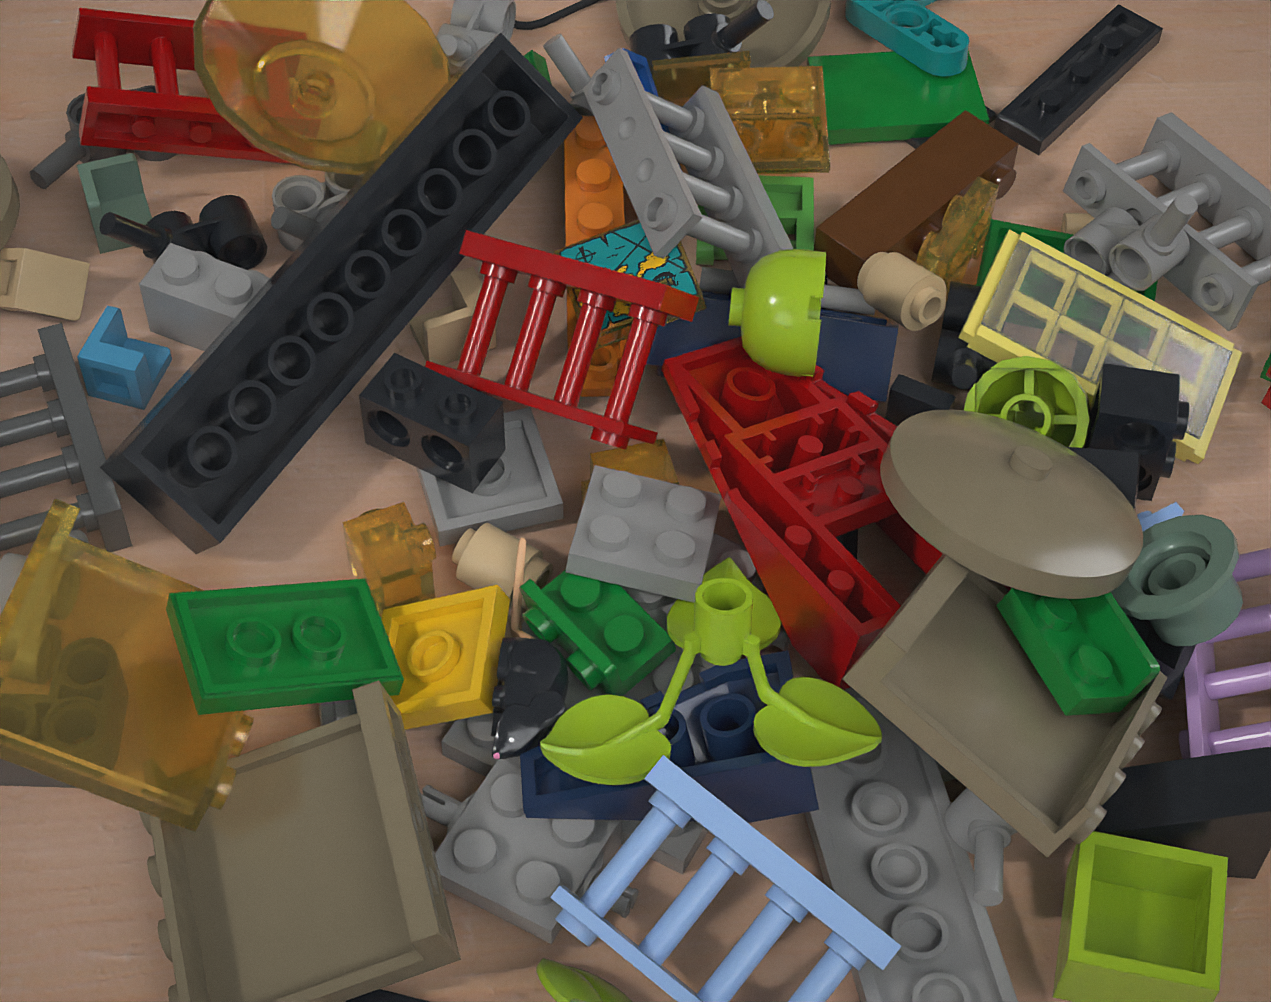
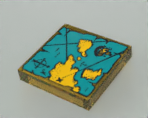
M639 219L554 251L556 255L669 285L699 297L695 313L707 309L682 242L680 241L664 259L655 256ZM566 287L578 319L582 303L577 302L580 291ZM616 301L613 312H606L595 350L628 338L633 318L628 316L631 305ZM668 316L665 324L678 320V318Z

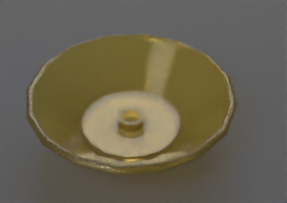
M207 0L193 25L194 68L216 111L255 147L306 170L356 176L365 174L451 79L449 59L430 25L424 17L404 0Z

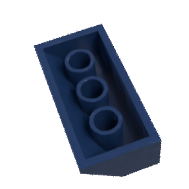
M698 290L696 297H699V301L692 322L668 316L665 327L658 326L646 363L658 366L657 376L665 378L661 370L665 359L741 337V326L729 325L730 294ZM821 309L816 365L825 370L822 380L847 396L850 393L860 391L873 400L886 402L899 324L890 319Z

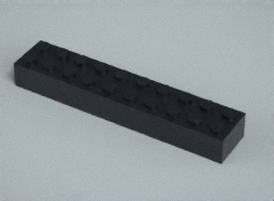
M499 33L462 65L100 468L195 554L220 544L465 256L459 254L466 230L484 235L583 117L502 33Z

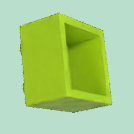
M1093 831L1080 844H1076L1066 873L1052 998L1072 1002H1214L1220 990L1228 857Z

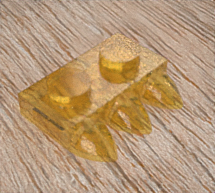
M980 177L976 178L964 197L958 194L953 197L943 218V228L939 234L931 231L926 236L917 256V264L944 280L946 285V303L950 282H962L971 258L974 260L978 259L991 224L999 185Z

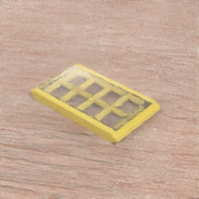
M1010 229L1003 239L958 337L968 343V348L997 363L1002 360L1022 356H1031L1056 362L1075 375L1088 395L1090 407L1103 363L1180 374L1179 401L1189 402V418L1184 439H1173L1172 441L1176 442V458L1184 462L1188 459L1196 464H1199L1205 457L1242 352L1233 348L1234 343L1034 237L1024 232L1019 235Z

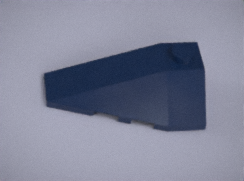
M789 650L761 655L768 683L777 693H779L781 687L787 681L794 678ZM747 658L740 659L731 665H715L700 672L701 683L680 692L668 723L665 727L658 730L671 744V756L669 759L747 823L819 810L812 767L791 765L778 760L761 747L754 735L755 715L768 705L763 703L758 696ZM661 690L640 700V703L647 710L649 717L654 715L661 706L664 698ZM540 746L520 754L522 801L526 818L642 821L653 807L648 800L656 792V789L645 779L624 785L597 784L576 778L562 771L543 755ZM692 818L689 820V822H696Z

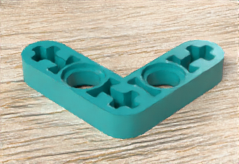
M846 0L845 17L847 21L923 71L937 76H953L961 73L966 68L969 37L963 30L925 7L937 0Z

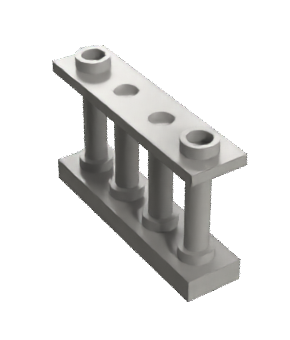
M618 48L605 64L593 74L591 80L584 86L583 92L654 255L664 259L688 235L722 248L740 287L745 288L750 268L763 256L778 250L793 249L719 93L702 85L683 107L644 90L628 52ZM660 123L668 126L670 133L663 131ZM678 163L686 167L688 174L681 171ZM697 204L704 207L708 217L701 214Z
M1172 112L1157 117L1140 155L1120 163H1113L1090 143L1082 145L1063 192L1094 218L1108 208L1117 207L1132 215L1140 226L1154 214H1164L1177 195L1186 193L1195 198L1198 204L1197 212L1214 226L1197 232L1189 224H1186L1183 229L1189 238V253L1187 257L1163 276L1227 331L1235 329L1257 287L1271 280V191ZM1153 175L1172 192L1156 198L1136 181ZM1235 242L1257 261L1239 267L1219 249Z

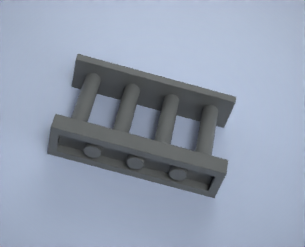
M59 323L37 329L45 354L34 356V363L0 372V398L42 387L43 392L56 389L58 399L48 401V408L0 421V447L56 432L58 438L70 434L73 445L61 448V455L0 472V499L67 479H71L72 484L85 481L88 492L76 495V503L0 524V551L82 527L86 528L87 533L100 529L107 553L131 547V539L113 480L100 468L106 461L63 325Z

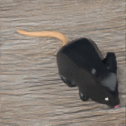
M520 538L517 550L510 619L512 638L502 639L497 668L499 685L494 687L492 706L501 708V711H494L491 736H495L492 749V757L494 759L518 757L520 754L540 746V741L550 734L559 717L566 711L565 699L569 681L567 662L564 656L549 642L536 639L522 631V593L519 587L523 585L525 538Z

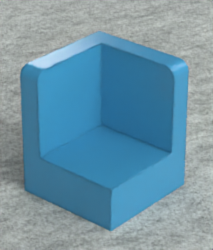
M109 305L105 308L77 356L88 396L145 410L172 361L169 348L128 338L121 309Z

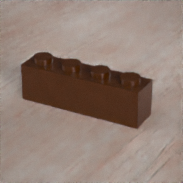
M968 111L962 112L816 227L814 251L826 252L825 274L828 275L827 278L840 287L858 289L857 279L859 272L866 260L875 253L897 252L914 262L920 258H929L938 249L946 236L957 227L960 229L967 227L973 221L979 209L993 198H1002L1010 190L1016 178V170L1013 168L1019 144Z

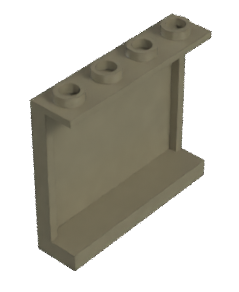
M943 554L843 677V680L1046 857L1050 856L1068 838H1071L1076 844H1080L1096 829L1105 817L1107 810L1101 805L1123 783L1126 774L1121 769L1141 749L1145 740L1140 735L1160 714L1162 707L1155 700L1168 677L1160 671L1120 712L1065 716L996 607L1009 590L1001 583L988 579Z
M379 680L352 690L358 712L356 714L169 781L163 777L151 762L141 766L145 794L138 796V810L144 827L152 835L155 855L148 858L147 866L152 885L163 900L165 919L158 922V935L165 955L173 962L176 984L170 986L168 990L169 1002H344L461 960L401 712Z

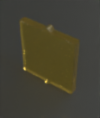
M750 51L653 60L650 71L658 96L681 107L685 105L702 85L718 92L724 105L741 103L745 85L751 83L749 72L751 56Z

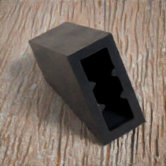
M1271 747L1130 766L1121 769L1126 774V778L1115 793L1101 805L1107 810V813L1094 831L1228 857L1227 877L1256 878L1271 850Z

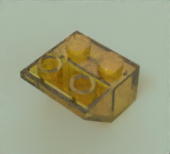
M822 66L710 68L707 88L719 93L757 174L829 173L830 155Z

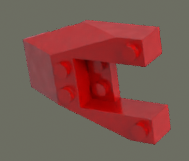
M741 337L665 359L661 370L792 646L824 681L836 685L843 690L850 688L851 686L843 680V677L901 605L835 537L875 522L925 574L929 572L943 555L942 552L922 538L902 518L891 503L882 484L880 475L882 456L898 426L876 413L879 403L860 391L850 393L847 396L823 381L822 377L825 370L817 365L815 366L813 376H787L766 370L752 361L743 348ZM1003 585V586L1006 587L1009 591L1012 589V587Z

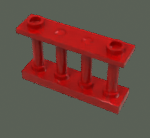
M79 8L72 45V58L95 61L98 87L86 86L79 125L80 145L309 165L320 127L318 109L292 106L287 81H294L305 41L304 32ZM119 63L152 66L156 93L122 89ZM176 69L209 72L213 98L179 95ZM232 75L264 78L269 104L236 101Z
M466 230L459 254L482 262L479 273L485 275L457 369L431 361H426L425 367L479 392L483 391L592 426L593 430L590 437L592 440L627 450L630 438L654 445L658 432L629 424L630 415L658 326L665 327L668 316L692 322L699 297L666 284ZM519 273L530 276L527 287L533 289L506 380L503 384L480 375L508 283L515 284ZM566 287L580 291L577 302L582 303V307L554 399L528 392L556 298H563ZM616 301L631 305L628 316L632 317L633 321L605 413L601 415L579 408L578 403L606 312H613Z

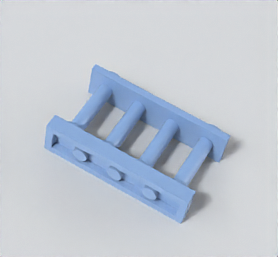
M664 755L644 778L656 789V792L648 800L653 805L652 809L583 896L580 898L565 885H560L550 897L563 908L555 918L556 921L572 935L589 947L599 937L677 1002H729L793 919L801 923L808 912L832 930L824 941L829 948L787 1002H826L852 967L860 971L867 960H869L876 967L884 970L901 948L900 944ZM692 818L715 836L706 847L712 853L638 946L606 920L604 916L674 827L678 825L683 829ZM751 865L773 883L765 894L770 901L700 991L696 993L662 964L733 873L736 872L741 876L748 866Z

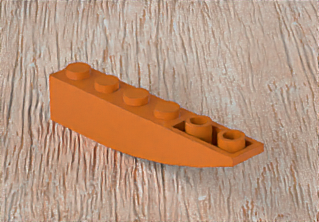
M594 115L582 116L583 119L564 140L565 248L599 236L604 239V234L625 227L623 182ZM566 287L568 353L581 308L577 304L572 288ZM628 319L616 324L610 321L609 327L600 331L581 397L610 396L629 334Z

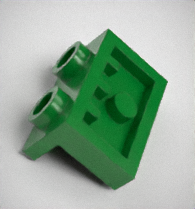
M566 569L542 589L531 579L521 585L519 588L528 608L522 614L524 621L538 639L545 640L550 644L556 640L569 654L565 659L567 666L575 677L590 691L599 685L607 694L624 696L676 651L675 643L669 637V634L620 585L566 573Z
M1012 588L996 605L1065 716L1120 712L1160 672L1158 662L1111 592L1097 597L1066 599L1037 595Z

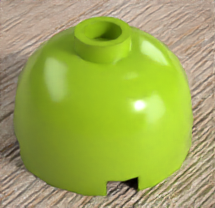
M809 249L778 250L763 256L750 268L745 288L732 287L729 325L741 326L744 350L752 361L768 371L801 377V375H814L821 325L820 311L821 300L824 294L826 252Z
M1031 356L1002 360L984 373L967 394L964 411L1006 419L1035 430L1066 447L1084 448L1087 444L1092 423L1088 395L1075 375L1054 361Z

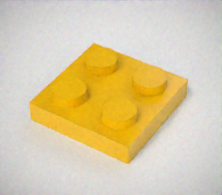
M498 585L383 609L381 620L404 678L399 695L390 697L401 712L405 730L493 713L494 687L498 683V661L502 639L505 638L510 598Z

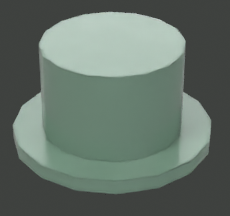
M1206 515L1177 516L1154 524L1143 531V547L1129 575L1111 593L1126 615L1140 620H1148L1155 633L1165 643L1173 646H1193L1209 641L1224 632L1234 622L1243 605L1242 591L1232 575L1239 559L1237 539L1222 520Z

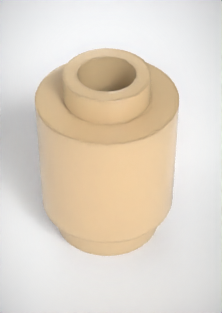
M875 253L866 260L859 272L857 285L859 291L863 294L865 302L908 330L918 331L934 323L941 316L945 308L946 285L944 280L900 253Z
M484 523L477 531L469 528L458 541L452 555V562L458 565L456 571L457 580L474 589L498 585L510 598L509 608H512L516 558L520 539L490 523ZM527 543L523 584L531 579L542 589L551 579L553 564L542 559L543 553L541 550ZM522 596L521 607L528 610L525 600Z

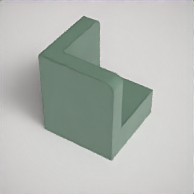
M128 153L78 164L77 168L100 254L132 247V245L101 234L99 226L102 217L108 212L146 225L152 219L135 154Z

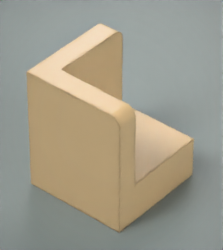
M3 248L0 251V309L33 312L70 321L79 320L90 263L27 248Z
M473 266L451 273L453 305L413 317L410 320L411 332L426 361L444 365L460 359L482 287V282ZM496 326L488 350L497 348Z

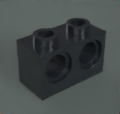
M396 353L389 358L359 395L366 444L470 493L475 491L506 450L503 402Z
M1103 363L1090 407L1092 423L1088 441L1084 448L1140 452L1137 499L1152 501L1159 478H1170L1173 470L1176 442L1172 440H1183L1187 429L1189 402L1179 401L1180 374Z

